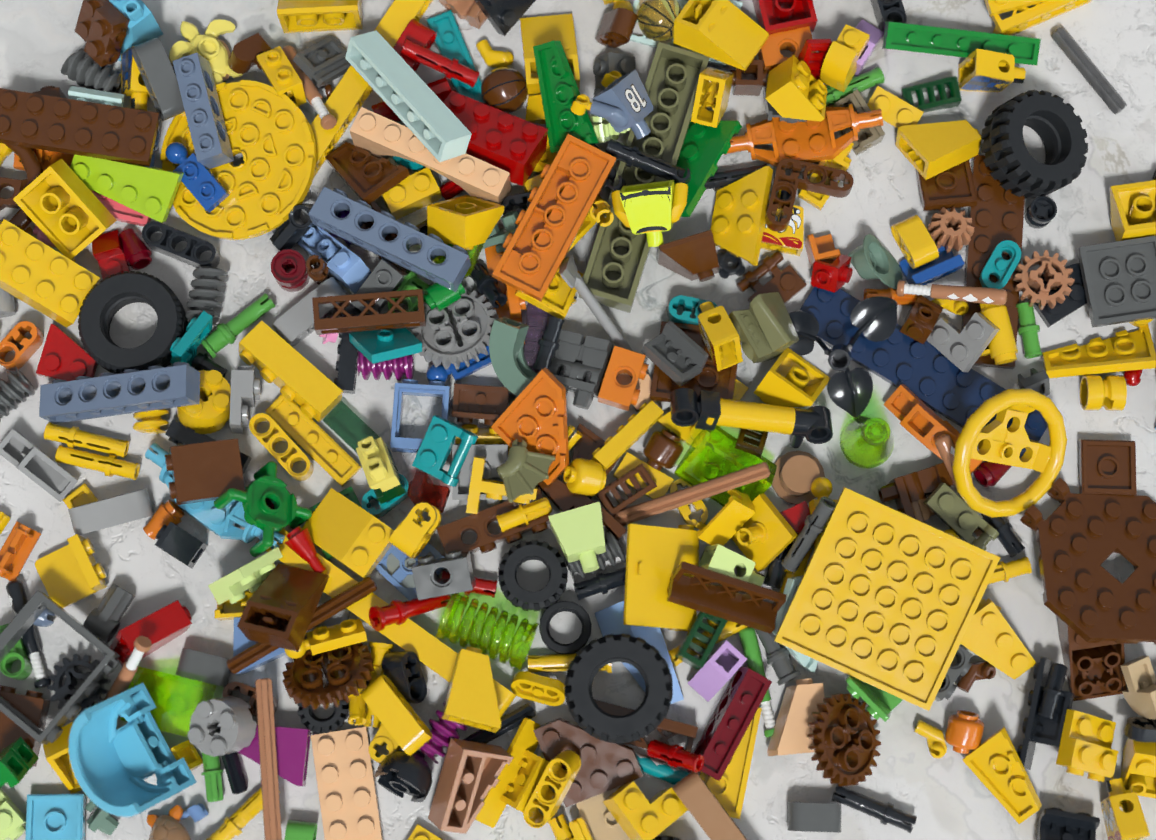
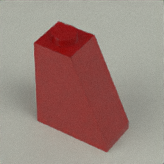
M176 600L119 630L110 647L121 655L118 661L123 666L135 648V639L139 636H145L150 639L152 646L148 652L143 654L141 658L143 659L185 633L192 624L191 614L185 606H181L180 602Z

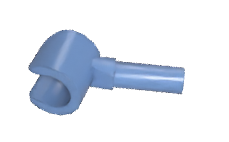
M199 803L183 811L180 820L191 816L194 823L208 816V812L204 805Z

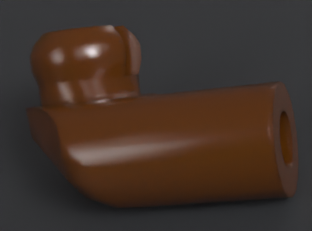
M986 661L972 663L965 676L960 677L956 686L968 693L974 681L994 678L996 668Z

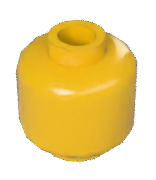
M582 458L573 460L565 468L563 479L571 493L594 496L601 491L607 479L606 472L599 462Z

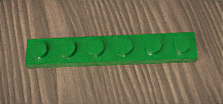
M886 21L882 48L967 58L976 49H983L1013 55L1015 63L1037 65L1041 39Z

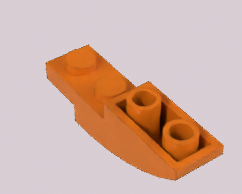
M901 384L883 404L901 421L900 424L940 459L942 458L935 445V439L938 436L948 434L954 445L956 444L960 433L948 421H943L904 384ZM971 459L970 473L972 474L983 461Z

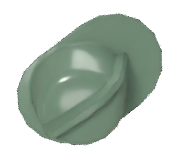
M865 235L863 244L848 254L851 257V264L863 279H880L885 285L893 289L897 288L899 280H903L901 268L897 261L874 235Z

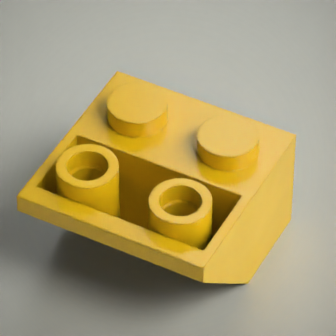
M792 55L769 72L765 99L781 117L819 122L825 119L827 88L821 80H816L812 76L808 65L804 61H799L795 55Z
M1127 738L1123 749L1120 775L1126 793L1136 792L1138 796L1156 798V742H1140Z

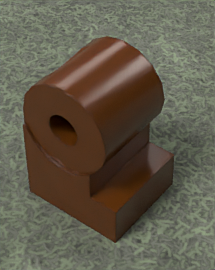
M256 33L234 45L228 65L231 70L239 74L247 73L254 65H257L261 70L262 68L256 56L271 50V47L259 33Z

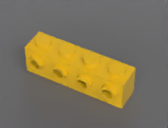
M262 320L239 342L238 352L240 353V358L247 365L251 366L253 364L260 370L259 373L265 381L276 384L280 388L281 394L287 400H294L300 405V410L308 418H314L320 422L341 401L343 391Z

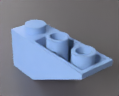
M316 225L311 227L298 242V245L309 255H318L319 259L322 258L327 263L329 273L354 294H356L372 273L360 257Z

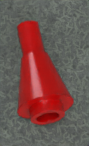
M299 526L286 535L289 540L285 544L304 561H307L314 572L322 573L326 570L316 555L317 552L308 527L302 530Z

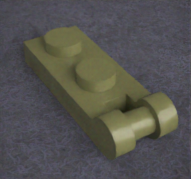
M941 482L923 502L963 541L983 550L987 549L986 545L991 540L994 541L1000 535L995 528L989 525L974 510L970 509L966 502L945 483ZM978 528L983 533L976 539L972 533Z

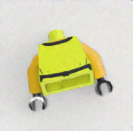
M689 168L687 169V176L684 178H679V169H675L676 184L674 180L626 186L625 180L618 175L619 184L613 187V181L610 178L607 180V186L613 191L611 198L614 214L625 227L631 228L633 234L646 233L648 247H657L664 244L662 231L671 230L673 223L679 221L687 204V184L691 180Z

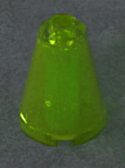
M860 415L852 418L844 426L840 434V447L849 463L859 468L870 469L883 464L891 456L894 449V435L885 420L874 415Z

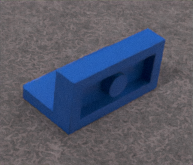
M942 246L938 249L939 258L913 269L907 260L904 259L899 262V266L908 284L928 285L959 271L965 263L960 254L954 257L952 251L947 253L945 247Z

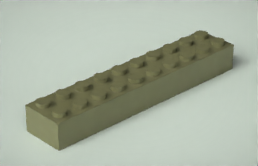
M658 42L645 83L646 92L653 105V111L644 120L651 132L637 140L633 131L630 130L626 145L630 147L637 146L639 147L638 150L677 165L692 117L699 74L708 67L710 57ZM620 161L613 187L619 184L618 175L625 180L626 186L669 180L634 166L628 167L626 166L627 163ZM611 190L608 204L614 219L609 226L599 227L583 281L599 304L630 313L651 247H648L646 233L633 234L631 228L625 227L614 214L611 198L613 191Z

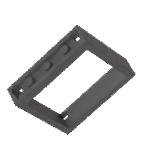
M37 590L0 634V662L46 608L51 610L106 655L44 731L0 695V711L40 744L47 745L49 742L53 743L59 738L63 732L61 727L68 719L71 721L78 715L82 709L80 704L86 697L91 698L100 688L99 681L104 675L109 676L119 664L117 660L121 655L45 593Z

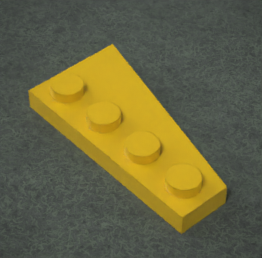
M1147 324L1139 326V330L1128 333L1127 330L1116 332L1115 337L1102 340L1100 337L1090 339V342L1086 345L1079 346L1075 343L1042 352L1044 370L1049 378L1156 368V352Z

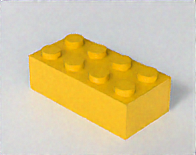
M3 219L0 222V288L67 328L72 325L81 311L80 307L83 306V300L86 299L87 294L89 295V291L94 288L93 286L98 283L100 277Z

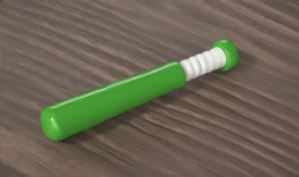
M746 627L739 631V637L744 656L747 658V666L766 678L755 629ZM769 689L760 704L766 727L764 731L765 737H771L775 729Z

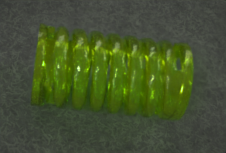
M459 593L452 594L439 624L436 637L442 640L449 638L453 644L459 642V645L463 648L468 646L478 648L483 651L482 654H489L491 659L496 660L499 657L501 663L506 664L509 661L511 667L521 670L539 623L532 625L528 619L524 618L515 632L519 619L518 615L512 614L506 625L509 615L508 611L502 610L496 621L499 609L493 606L485 620L489 605L483 602L475 616L479 604L478 599L475 598L471 600L462 619L470 597L468 595L462 596Z

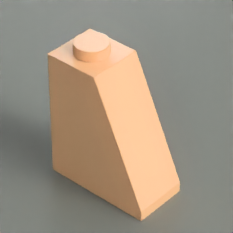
M812 678L796 680V685L786 687L774 726V733L771 736L767 749L768 756L814 752V750L808 749V746L813 744V740L807 737V734L813 733V729L809 727L808 723L815 722L811 714L812 712H819L816 705L823 703V698H825L823 683L813 684Z

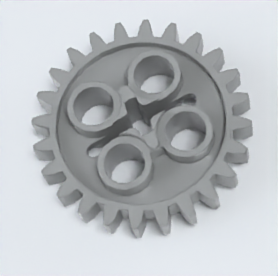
M464 288L465 293L461 295V299L440 312L436 308L431 310L427 303L424 302L426 326L415 327L411 332L422 342V352L419 354L424 356L427 363L432 361L435 367L442 363L445 370L451 364H454L456 370H458L460 363L464 362L467 367H470V359L473 358L479 362L478 354L488 355L486 346H489L494 320L499 317L484 294L479 297L477 291L474 290L469 295L467 289ZM451 310L463 341L462 347H459L448 312Z

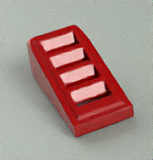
M807 39L797 58L808 65L812 76L816 80H820L821 68L832 44L831 39Z

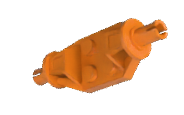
M848 104V107H826L825 119L821 122L806 120V122L788 123L780 121L779 117H772V121L765 119L753 125L746 123L747 131H745L744 135L732 137L730 140L731 147L727 154L748 150V153L751 152L752 160L758 159L776 167L781 160L786 158L809 163L831 160L837 157L853 141H858L859 129L883 126L881 108L857 113L853 109V104ZM846 128L852 129V131L835 139L834 132ZM758 144H773L774 151L756 149L755 147Z

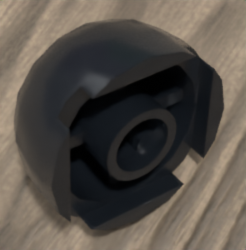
M403 750L393 752L386 756L374 774L375 777L380 776L377 782L386 790L401 798L404 797V793L413 796L411 799L413 802H423L432 785V770L424 760V755L419 751H416L411 756Z

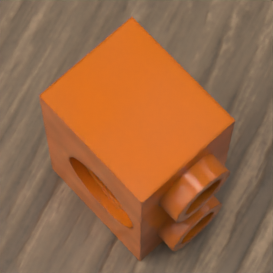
M810 26L769 34L768 39L757 53L758 59L763 60V71H767V74H769L772 69L789 58L784 57L780 53L781 50H789L798 58L806 40L813 39Z
M614 345L597 402L629 411L631 404L636 406L641 391L636 389L639 379H645L649 364L644 363L646 355ZM625 373L631 377L632 381L628 385H621L616 380L617 376Z

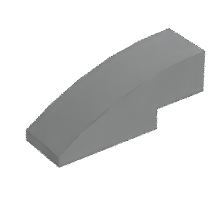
M14 428L1 441L0 455L59 502L64 499L78 482L76 478Z

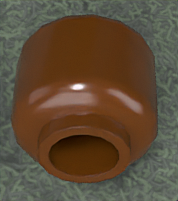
M664 428L662 431H654L643 449L644 455L648 458L646 463L658 471H661L663 467L667 469L673 468L684 450L683 445L680 443L682 439Z

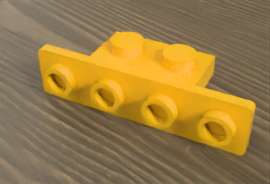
M527 717L523 719L507 750L514 758L509 765L506 763L497 778L499 782L495 788L491 787L483 800L485 804L475 820L494 828L507 804L524 813L528 801L549 764V761L534 754L539 743L533 730L535 727L540 726V724Z

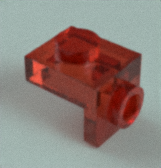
M416 471L414 479L408 485V496L414 505L427 503L437 507L441 513L444 512L450 489L446 486L435 485L426 472Z

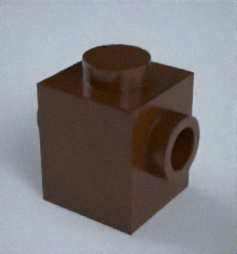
M752 60L746 71L734 67V70H729V72L733 73V95L760 96L762 87L767 85V71H763V60Z

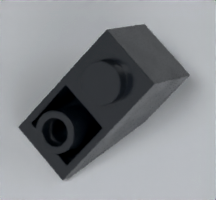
M170 522L168 526H162L156 535L158 541L155 545L190 568L194 567L207 548L206 544L173 522Z

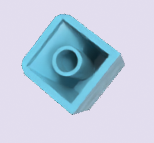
M108 0L130 20L118 61L121 62V54L132 46L163 35L152 12L142 0Z

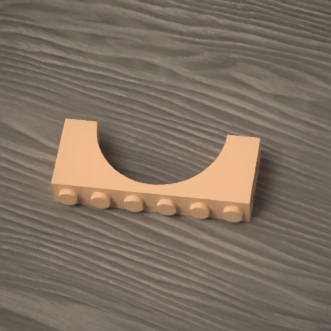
M363 107L360 108L349 130L354 145L369 151L372 156L379 159L384 155L396 156L423 165L450 179L473 197L501 205L502 201L511 193L509 172L467 153L439 162L408 127Z

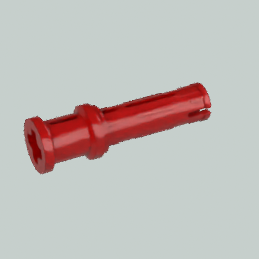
M449 594L418 600L417 597L404 602L393 600L389 605L380 608L378 606L371 607L369 609V620L373 629L381 631L385 626L391 624L401 625L405 623L407 618L442 607H448L451 601L445 602V600H449L451 597Z

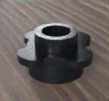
M729 252L717 255L720 267L719 276L721 278L727 279L731 275L741 276L744 274L745 267L742 266L740 257H736ZM732 262L733 266H728V263Z

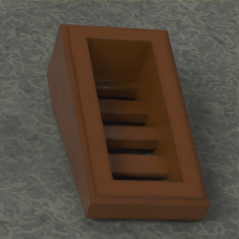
M643 463L605 486L596 496L606 511L612 516L657 487ZM637 473H639L646 484V487L643 489L634 477ZM629 479L637 492L632 494L624 481ZM620 485L628 497L624 501L615 488ZM610 491L618 502L616 506H613L606 495L607 492Z

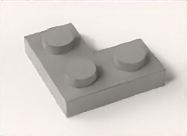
M978 312L974 313L962 331L946 318L940 317L927 341L962 372H969L1000 329Z

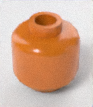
M958 710L957 714L951 715L948 719L945 740L953 746V751L969 754L970 750L977 749L981 745L984 723L979 719L978 714Z

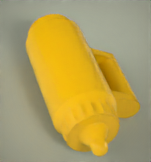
M980 303V313L1000 329L989 343V349L984 350L980 357L990 355L991 359H994L995 365L1017 360L1016 353H1018L1007 307L1005 305Z

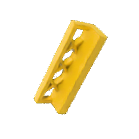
M1049 0L1041 4L1038 3L1032 8L1016 9L1011 17L1003 20L999 14L994 15L991 18L996 26L992 33L1014 35L1090 3L1092 0Z

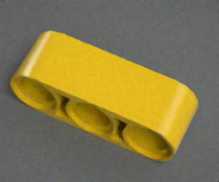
M258 413L254 415L250 420L249 429L259 442L295 480L304 481L310 478L314 470L313 464L303 451L268 414ZM263 421L269 422L270 427L267 432L262 434L257 432L259 423ZM278 442H288V448L284 453L279 454L275 452V445ZM297 461H305L306 469L302 473H294L293 465Z
M381 674L367 688L360 692L366 704L408 755L414 754L433 737L422 719L386 675Z
M562 751L547 765L524 809V820L530 827H543L557 813L581 767V759L574 751ZM561 763L566 765L568 771L561 766ZM549 785L555 789L556 793L550 790ZM537 808H540L544 815H542Z

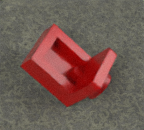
M841 254L831 264L816 260L813 263L811 285L836 293L851 279L853 269L850 267L851 257Z

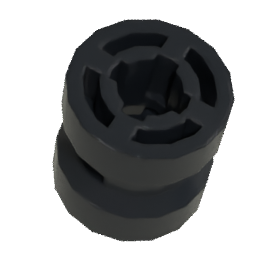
M1047 196L1035 198L1025 211L1026 223L1035 229L1044 228L1057 213L1056 203Z

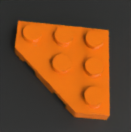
M544 368L494 422L491 428L510 447H512V442L515 439H518V442H522L523 439L527 442L526 449L528 451L555 456V461L552 462L548 469L549 478L543 480L547 485H550L569 466L565 386L547 368Z

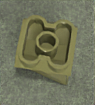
M779 292L758 294L750 302L749 309L732 311L728 315L742 342L741 346L745 355L753 363L770 361L800 340Z

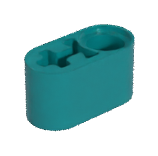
M683 295L675 296L669 303L667 316L674 323L699 325L697 317L699 315L698 307L702 303L708 302V300ZM678 306H683L682 315L677 314ZM692 308H696L694 318H690Z
M399 474L402 483H404L406 493L391 499L389 502L382 504L379 502L380 508L378 510L374 507L370 508V501L372 499L378 501L374 489L369 490L362 497V508L376 518L383 517L409 496L410 485L407 479Z

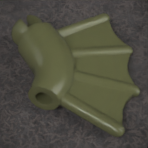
M515 439L509 450L507 461L496 467L499 477L503 479L509 503H512L521 495H532L535 486L549 478L548 469L556 457L528 451L525 440L522 439V442H518V439Z

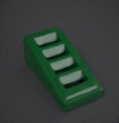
M956 76L901 90L903 100L913 106L912 94H917L919 105L915 107L923 112L958 107L961 102V94ZM945 88L949 89L950 98H947ZM934 90H938L940 97L938 101H936ZM923 92H927L929 103L925 104Z
M699 612L675 657L695 669H702L728 620ZM704 617L716 623V629L702 622ZM701 628L712 634V636L708 638L697 632V630ZM695 638L706 644L705 648L691 642L692 639ZM689 648L700 654V657L696 658L687 653V649Z

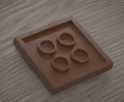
M661 322L660 334L663 332L665 324L668 322ZM674 323L696 344L702 347L709 356L702 372L681 387L655 365L650 400L670 402L671 393L679 388L693 389L698 396L700 390L720 392V398L733 400L738 364L717 371L701 336L699 325Z

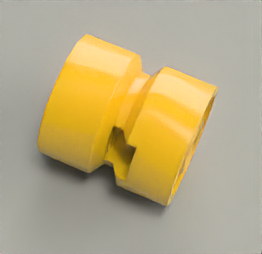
M1100 375L1082 376L1080 404L1083 410H1100L1102 406L1107 411H1122L1124 409L1127 398V386L1123 375H1107L1104 379Z

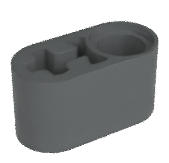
M182 648L175 675L225 687L228 684L231 673L226 663L229 659Z
M788 802V831L840 833L842 804Z

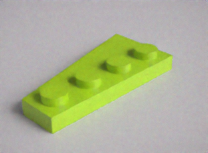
M74 155L70 166L73 172L89 189L160 223L166 222L184 174L152 166L147 167Z

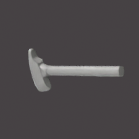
M571 255L563 260L559 268V274L570 288L574 287L615 345L633 351L586 286L581 275L577 272L573 256Z

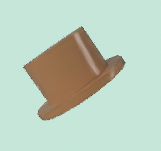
M803 451L788 452L781 456L772 468V488L778 497L787 503L795 505L804 501L809 503L816 498L811 492V483L818 477H825L824 469L819 460L810 453Z

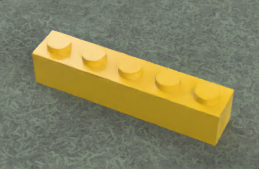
M652 400L648 404L644 403L639 408L640 412L637 415H631L627 420L628 423L625 426L621 425L616 430L617 434L614 437H608L604 442L605 445L602 448L598 447L592 453V460L599 462L605 471L662 417L664 411Z

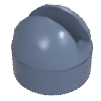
M46 608L33 625L40 627L51 626L54 621L47 620L48 615L56 616V614Z

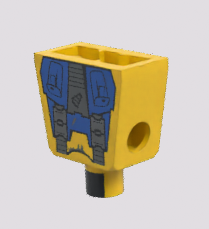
M130 48L121 54V91L124 96L131 97V109L147 111V98L150 95Z
M976 49L958 65V85L960 91L1002 92L1011 83L1022 84L1026 75L1025 68L1015 67L1013 55L983 49Z

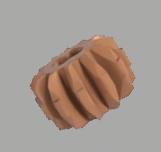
M955 206L950 211L943 207L939 213L932 215L931 223H929L927 230L931 233L930 236L933 241H937V249L944 246L948 253L953 247L959 252L963 246H967L970 243L974 227L971 226L972 218H964L965 210L958 213Z

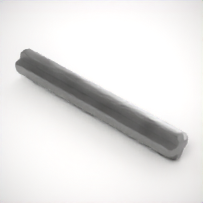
M1064 27L1056 29L1051 35L1052 39L1114 114L1121 112L1126 107V102Z

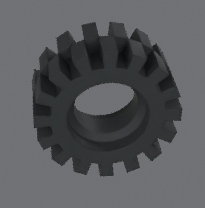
M343 699L339 701V707L334 705L333 714L326 719L316 717L311 704L306 708H303L301 702L297 704L299 709L297 713L301 718L302 724L307 729L317 733L336 731L344 725V721L349 716V704Z

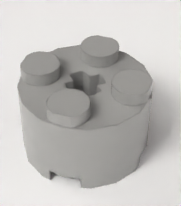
M234 696L211 699L199 703L190 720V730L188 731L190 743L194 744L204 754L213 757L239 752L243 748L248 747L255 737L257 726L248 709L251 708L250 705L243 699Z

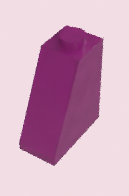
M257 725L255 737L251 744L240 750L239 753L260 764ZM275 726L278 775L296 786H306L311 730Z

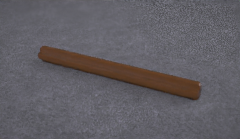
M367 577L318 606L308 630L376 591L377 586L371 577ZM257 642L227 660L226 663L229 670L236 674L280 647Z

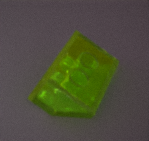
M716 425L714 431L702 429L685 453L674 474L694 486L766 462L770 469L769 477L734 488L748 494L752 502L759 494L765 493L772 485L777 465L762 455L758 457L736 449L737 439ZM726 491L710 498L724 507L729 502L728 499L731 495Z

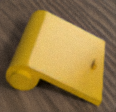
M628 524L623 625L668 628L672 631H689L697 617V610L669 602L667 597L670 578L682 561L699 566L700 539L697 537V530H694V525H678V528ZM684 573V574H683V575L688 576V577H696V576H694V575L687 574V573Z

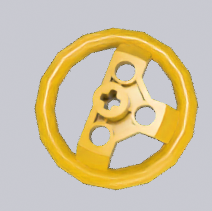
M1030 388L1007 389L985 400L967 419L955 444L952 470L957 492L970 509L991 518L1014 516L1028 509L1032 504L1035 505L1052 487L1063 466L1067 444L1063 416L1049 397ZM1037 410L1047 422L1050 436L1049 445L1029 439L1024 428L1029 413ZM997 414L996 419L985 426ZM1013 417L1011 426L1007 428L1008 421ZM1025 448L1026 452L1019 458L1021 450ZM977 459L1038 471L1040 474L1023 493L1009 500L993 501L982 496L973 485L969 468L970 460Z

